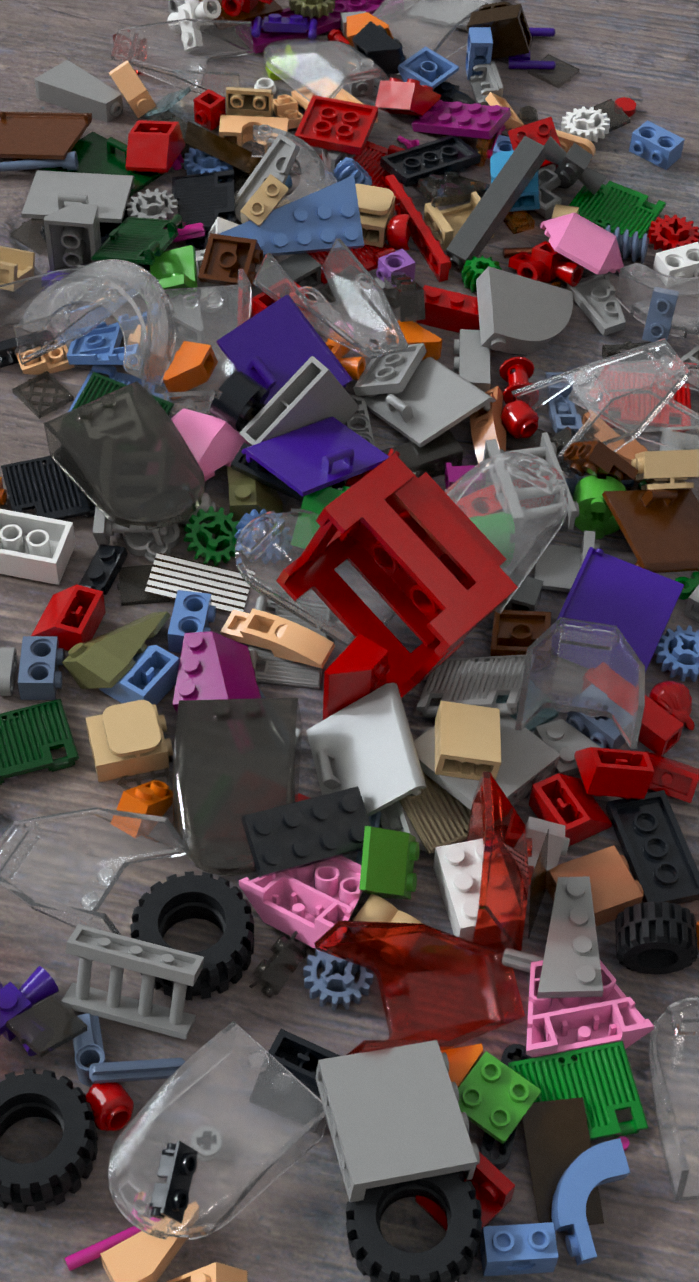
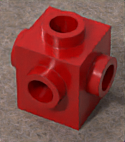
M208 89L194 99V122L211 131L219 126L221 115H226L225 97Z

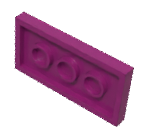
M439 100L423 116L419 115L412 122V128L414 132L491 139L511 117V110L508 107H501L499 105L487 106L479 103L465 104L459 101L444 102Z

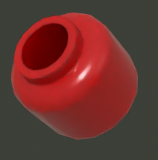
M522 400L506 404L501 414L502 425L516 439L531 437L538 428L539 417L537 412Z
M120 1082L93 1084L85 1095L86 1101L91 1105L95 1125L99 1130L117 1131L128 1124L134 1109V1102Z

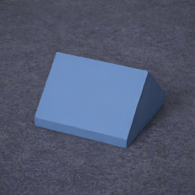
M425 46L398 65V71L404 82H407V79H415L420 81V85L430 86L434 89L459 71V66Z

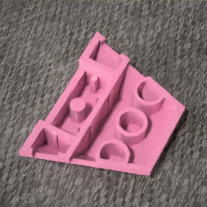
M575 212L543 221L540 224V227L545 230L544 234L550 238L549 242L553 249L561 255L597 275L607 274L608 272L615 273L616 270L619 273L623 272L624 265L617 238L614 234Z
M183 408L165 423L153 452H160L162 438H167L170 449L175 451V464L170 467L169 484L191 490L215 476V470L224 465L230 467L243 443L250 444L226 421ZM159 462L147 463L144 475H158Z
M344 856L262 878L257 877L250 880L248 877L239 880L240 888L264 923L312 948L342 936L363 892L359 890L361 865Z
M543 960L531 962L526 1055L535 1058L623 1041L626 1049L654 1030V1025L648 1018L644 1019L635 1008L633 999L627 997L616 984L615 977L601 960L602 997L537 998Z

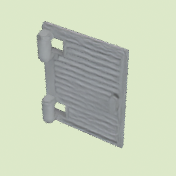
M265 596L257 598L256 610L264 612L266 610L275 611L274 615L295 622L328 638L332 612L328 607L267 600ZM249 645L248 648L254 671L256 663L265 664L264 672L255 671L257 682L320 689L322 668L274 657L269 649Z
M533 655L447 659L428 676L416 710L418 712L422 711L423 716L426 718H436L439 706H430L431 698H442L441 701L500 709V715H513L517 713V705L533 660ZM498 695H509L506 703H496Z

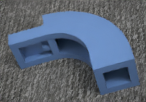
M620 1138L599 1143L584 1151L566 1169L556 1186L552 1200V1222H554L555 1233L564 1230L568 1231L569 1235L565 1236L566 1247L570 1257L575 1256L577 1265L589 1263L597 1257L586 1217V1203L590 1192L599 1185L623 1180L630 1174Z

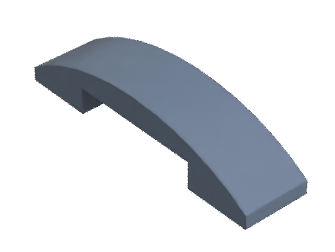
M546 372L547 406L554 432L583 433L581 416L576 412L573 399L574 385L571 372Z

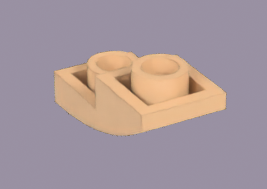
M279 95L277 99H273L275 116L288 118V129L298 128L303 118V115L298 110V102L290 95Z
M66 344L42 352L39 345L16 353L23 374H50L75 367L74 365H69L66 356L68 353Z

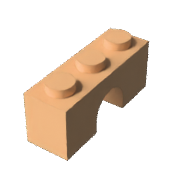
M221 115L219 136L240 147L248 141H259L264 145V152H267L269 137L277 138L281 133L288 138V118Z

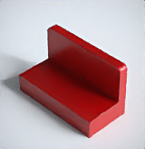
M648 752L655 771L648 789L653 791L664 790L668 796L691 803L699 781V769Z

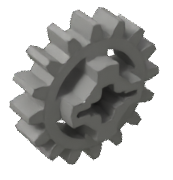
M158 188L154 192L146 189L144 194L137 192L138 197L132 196L131 202H127L128 217L171 220L174 215L178 214L179 210L174 194L168 195L167 190L160 193Z

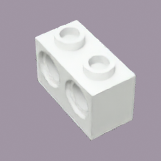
M698 242L656 253L652 272L665 289L699 280Z

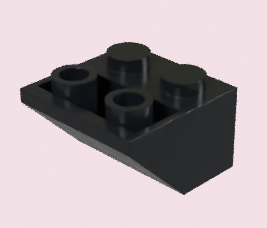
M370 21L352 38L359 63L373 75L399 73L398 65L406 60L402 51L403 46L397 38L392 39L388 36V33L381 25L376 26Z
M280 1029L265 1057L250 1102L311 1130L323 1108L315 1079L318 1061L339 1057L340 1055Z

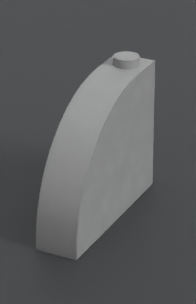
M490 266L476 279L481 346L510 354L536 352L551 342L565 328L571 317L573 293L570 290Z
M311 356L239 434L251 445H255L331 416L345 424L360 407L330 370L315 357Z

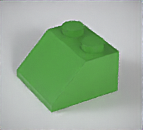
M365 826L359 890L381 898L411 900V892H415L417 886V875L413 873L414 861L418 860L420 851L419 842H416V837L407 832Z

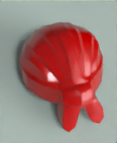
M663 681L656 684L649 693V698L682 722L685 728L693 731L695 725L689 716L692 711V697L689 689L682 683L675 681Z

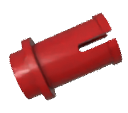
M336 29L329 32L327 36L329 44L338 48L343 55H348L349 52L345 47L352 51L349 41L343 36V33Z

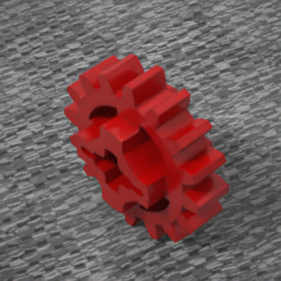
M675 214L672 218L668 215H665L664 219L657 217L656 222L652 221L649 227V244H654L655 250L662 249V251L699 242V227H693V221L686 222V217L680 219Z

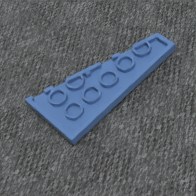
M354 175L273 210L261 226H257L250 220L219 235L256 239L261 250H263V257L363 248L364 240Z

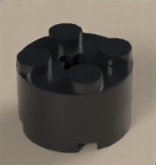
M236 371L219 388L222 394L219 400L214 397L210 413L226 421L240 433L265 406L264 401L269 395V390L242 371L240 373Z

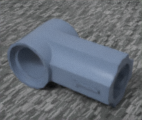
M87 1013L78 1015L70 1021L78 1079L83 1085L91 1087L94 1083L89 1079V1068L84 1066L88 1063H105L106 1058L99 1016Z

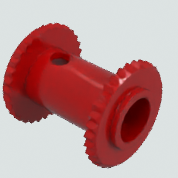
M525 357L510 358L503 362L499 369L501 378L509 383V386L503 391V400L506 404L522 400L530 406L538 398V389L532 383H529V379L534 374V364Z

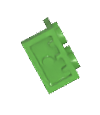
M189 245L164 251L161 256H155V263L150 265L151 279L147 283L140 284V294L156 303L178 298L180 295L186 296L198 293L195 247Z
M486 1051L458 1087V1104L461 1112L466 1113L468 1120L500 1143H505L536 1101L541 1091Z

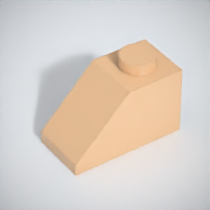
M127 60L109 72L126 102L138 118L156 107L149 92Z

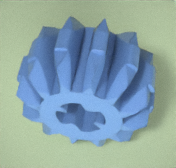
M345 157L333 170L337 182L354 175L355 184L372 185V179L368 172L353 158Z

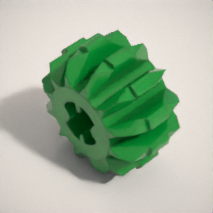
M483 255L481 258L473 256L471 260H466L461 273L464 288L471 289L472 293L476 292V279L488 266L502 270L499 262L493 261L492 257L484 258Z

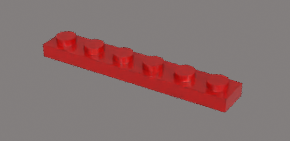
M394 174L385 176V188L393 191L394 196H396L395 213L397 215L408 214L410 216V220H408L410 224V237L438 281L448 280L449 270L451 269L449 256L445 255L440 242L432 235L430 226H427L423 221L421 212L417 211L414 207L412 198L408 197L405 193L403 184L398 182Z

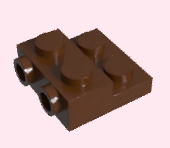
M210 233L198 279L203 283L224 285L226 290L249 293L250 288L255 287L257 284L258 276L255 269L257 264H262L263 250H261L256 239Z
M599 440L574 442L564 452L565 458L563 461L569 464L570 470L579 476L597 475L599 479H606V476H610L621 482L622 480H634L638 473L635 467Z
M495 610L490 649L491 656L533 655V660L529 671L548 668L551 612Z

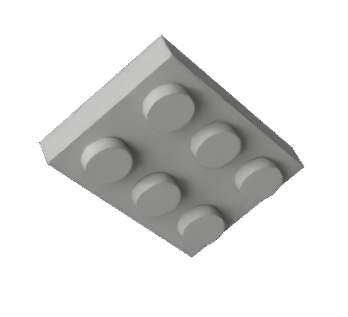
M424 343L378 348L353 387L356 396L373 397L378 394L389 393L395 395L403 392L427 352Z

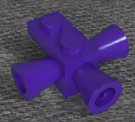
M41 966L35 969L19 990L11 981L4 987L0 982V1035L3 1034L9 1042L17 1036L29 1056H35L42 1052L54 1037L53 1030L35 1019L32 1008L34 1004L59 992L53 978Z

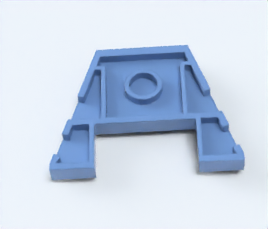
M150 308L140 310L142 315L130 318L129 314L121 316L117 323L108 326L106 322H102L75 331L66 355L69 365H138L142 355L140 344L120 347L125 331L136 330L139 325L150 326L152 319Z

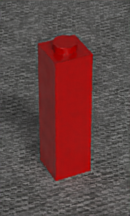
M602 663L597 669H591L585 674L582 679L583 687L581 694L593 686L636 718L633 737L655 754L663 756L679 741L684 724L607 665Z

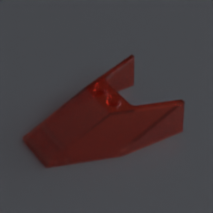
M483 772L473 796L466 841L483 838L479 902L470 956L502 957L506 948L522 950L529 885H531V877L534 871V866H528V857L532 856V838H526V825L490 772Z
M339 920L314 943L315 949L371 969L378 979L389 1030V1039L364 1040L347 1055L434 1040L438 1041L440 1050H447L525 1016L514 970L502 964L503 953L428 925Z

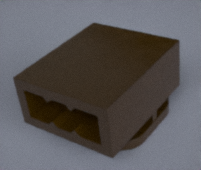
M509 2L483 5L478 11L471 13L470 20L467 22V32H469V27H491L493 40L491 59L530 52L533 39L521 4L512 5Z

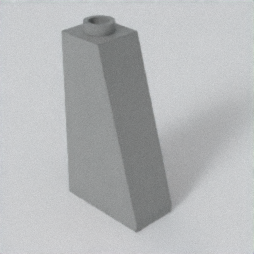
M69 60L35 78L36 96L40 100L78 113H92L93 118L104 122H109L124 113L123 99L120 92Z

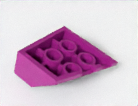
M213 631L184 634L172 703L183 724L267 719L248 646Z

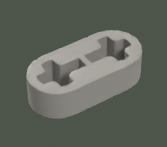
M0 647V696L13 695L17 667V651L15 647Z

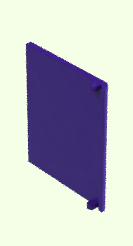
M285 295L216 341L239 373L242 371L269 390V395L264 401L265 405L311 356L328 368L343 388L353 381L289 295Z
M332 416L244 448L241 451L242 454H246V461L248 463L255 460L302 497L374 469L389 458L387 454Z
M590 547L550 633L549 656L587 672L591 669H597L604 663L639 689L684 588V584L608 555L602 549L597 548L596 550Z

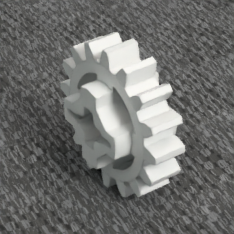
M585 107L581 109L574 108L573 113L566 112V116L562 117V132L588 139L591 142H598V138L604 139L605 134H609L610 118H607V113L602 114L601 109L596 111L594 107H591L589 110H586Z

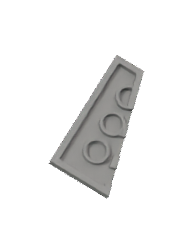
M281 133L235 196L236 219L241 223L240 210L270 174L283 184L287 180L300 147Z
M590 876L558 877L537 998L602 997L603 983Z

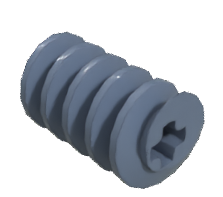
M607 225L605 230L611 233L610 225ZM617 227L612 234L617 238L623 260H627L631 254L632 262H636L641 257V263L644 264L649 246L647 233L639 239L638 231H635L633 236L629 237V229H626L623 235H620V228Z

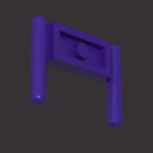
M269 14L268 17H264V20L260 16H256L254 18L252 36L258 38L261 28H264V31L307 33V30H309V39L315 40L317 38L318 21L314 18L307 21V18H303L301 15L281 17L280 14Z
M529 27L531 36L553 37L555 35L554 28ZM530 52L509 56L508 69L554 70L556 67L554 61L530 60Z

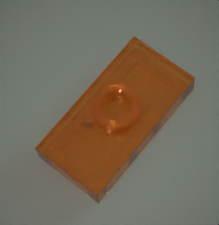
M494 136L491 139L478 138L476 148L478 153L481 154L480 163L475 164L476 166L483 167L489 153L488 150L491 149Z

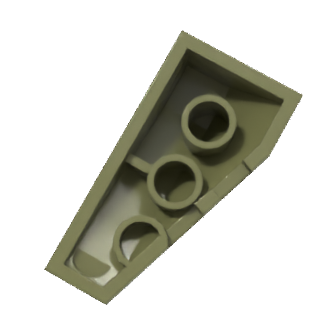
M227 466L229 513H233L231 519L233 522L240 521L245 513L250 514L253 509H256L258 513L265 509L269 516L275 512V519H284L283 503L277 490L232 469L231 466Z
M168 611L150 613L87 642L78 643L69 650V656L62 663L81 689L112 688L134 666L135 662L132 658L146 650L147 645L144 642L156 636L171 615Z

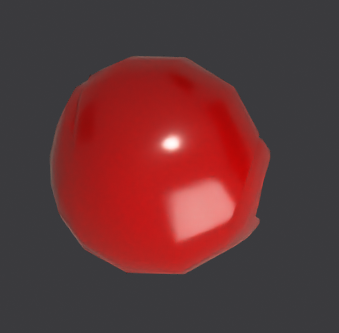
M408 214L395 215L388 221L386 238L390 246L396 250H409L410 224L408 220H410V216Z

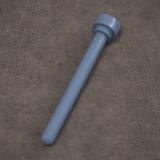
M76 151L68 152L65 160L34 159L0 162V172L63 167V169L68 171L78 170Z

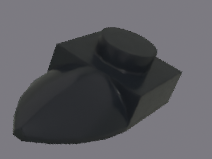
M442 82L433 90L441 95L440 100L444 102L476 103L470 96L459 91L460 86L450 82Z

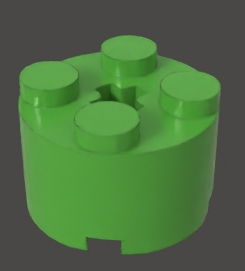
M597 475L585 477L576 484L573 493V501H577L579 506V517H576L574 525L583 532L585 530L594 531L595 539H601L604 535L612 534L620 529L602 494L604 491H626V488L619 480L610 476H606V479H597Z

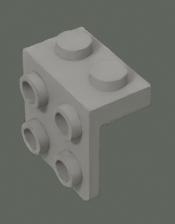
M584 531L581 548L551 544H539L537 546L534 578L544 581L542 589L570 591L589 548L593 547L596 550L600 548V543H595V532Z

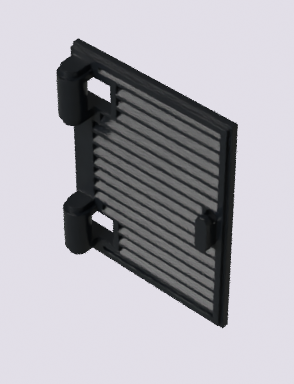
M234 170L172 177V194H174V198L178 202V214L182 216L186 225L201 222L205 230H210L219 216H226V220L236 223ZM225 179L226 183H219V180Z
M96 447L1 465L12 511L23 513L22 511L35 508L37 516L58 520L82 515L87 518L95 516L96 505L88 506L86 498L97 496L100 461Z

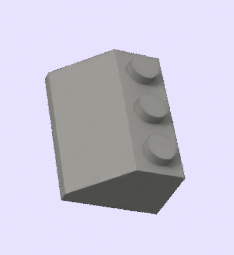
M72 203L44 217L50 271L72 273V279H74L77 265L101 267L102 261L91 260V257L102 246L98 205Z

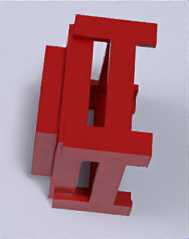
M395 453L324 507L316 519V522L320 525L319 529L301 556L283 569L276 580L295 602L312 589L355 637L361 634L388 650L389 670L386 682L397 684L401 700L436 668L449 659L464 644L463 639L518 588L500 568L507 560L427 472L417 478ZM348 560L423 643L410 653L341 578L335 569Z

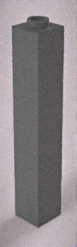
M524 136L447 247V255L454 267L463 268L466 260H471L473 256L478 257L545 161L546 151L544 145L527 136Z

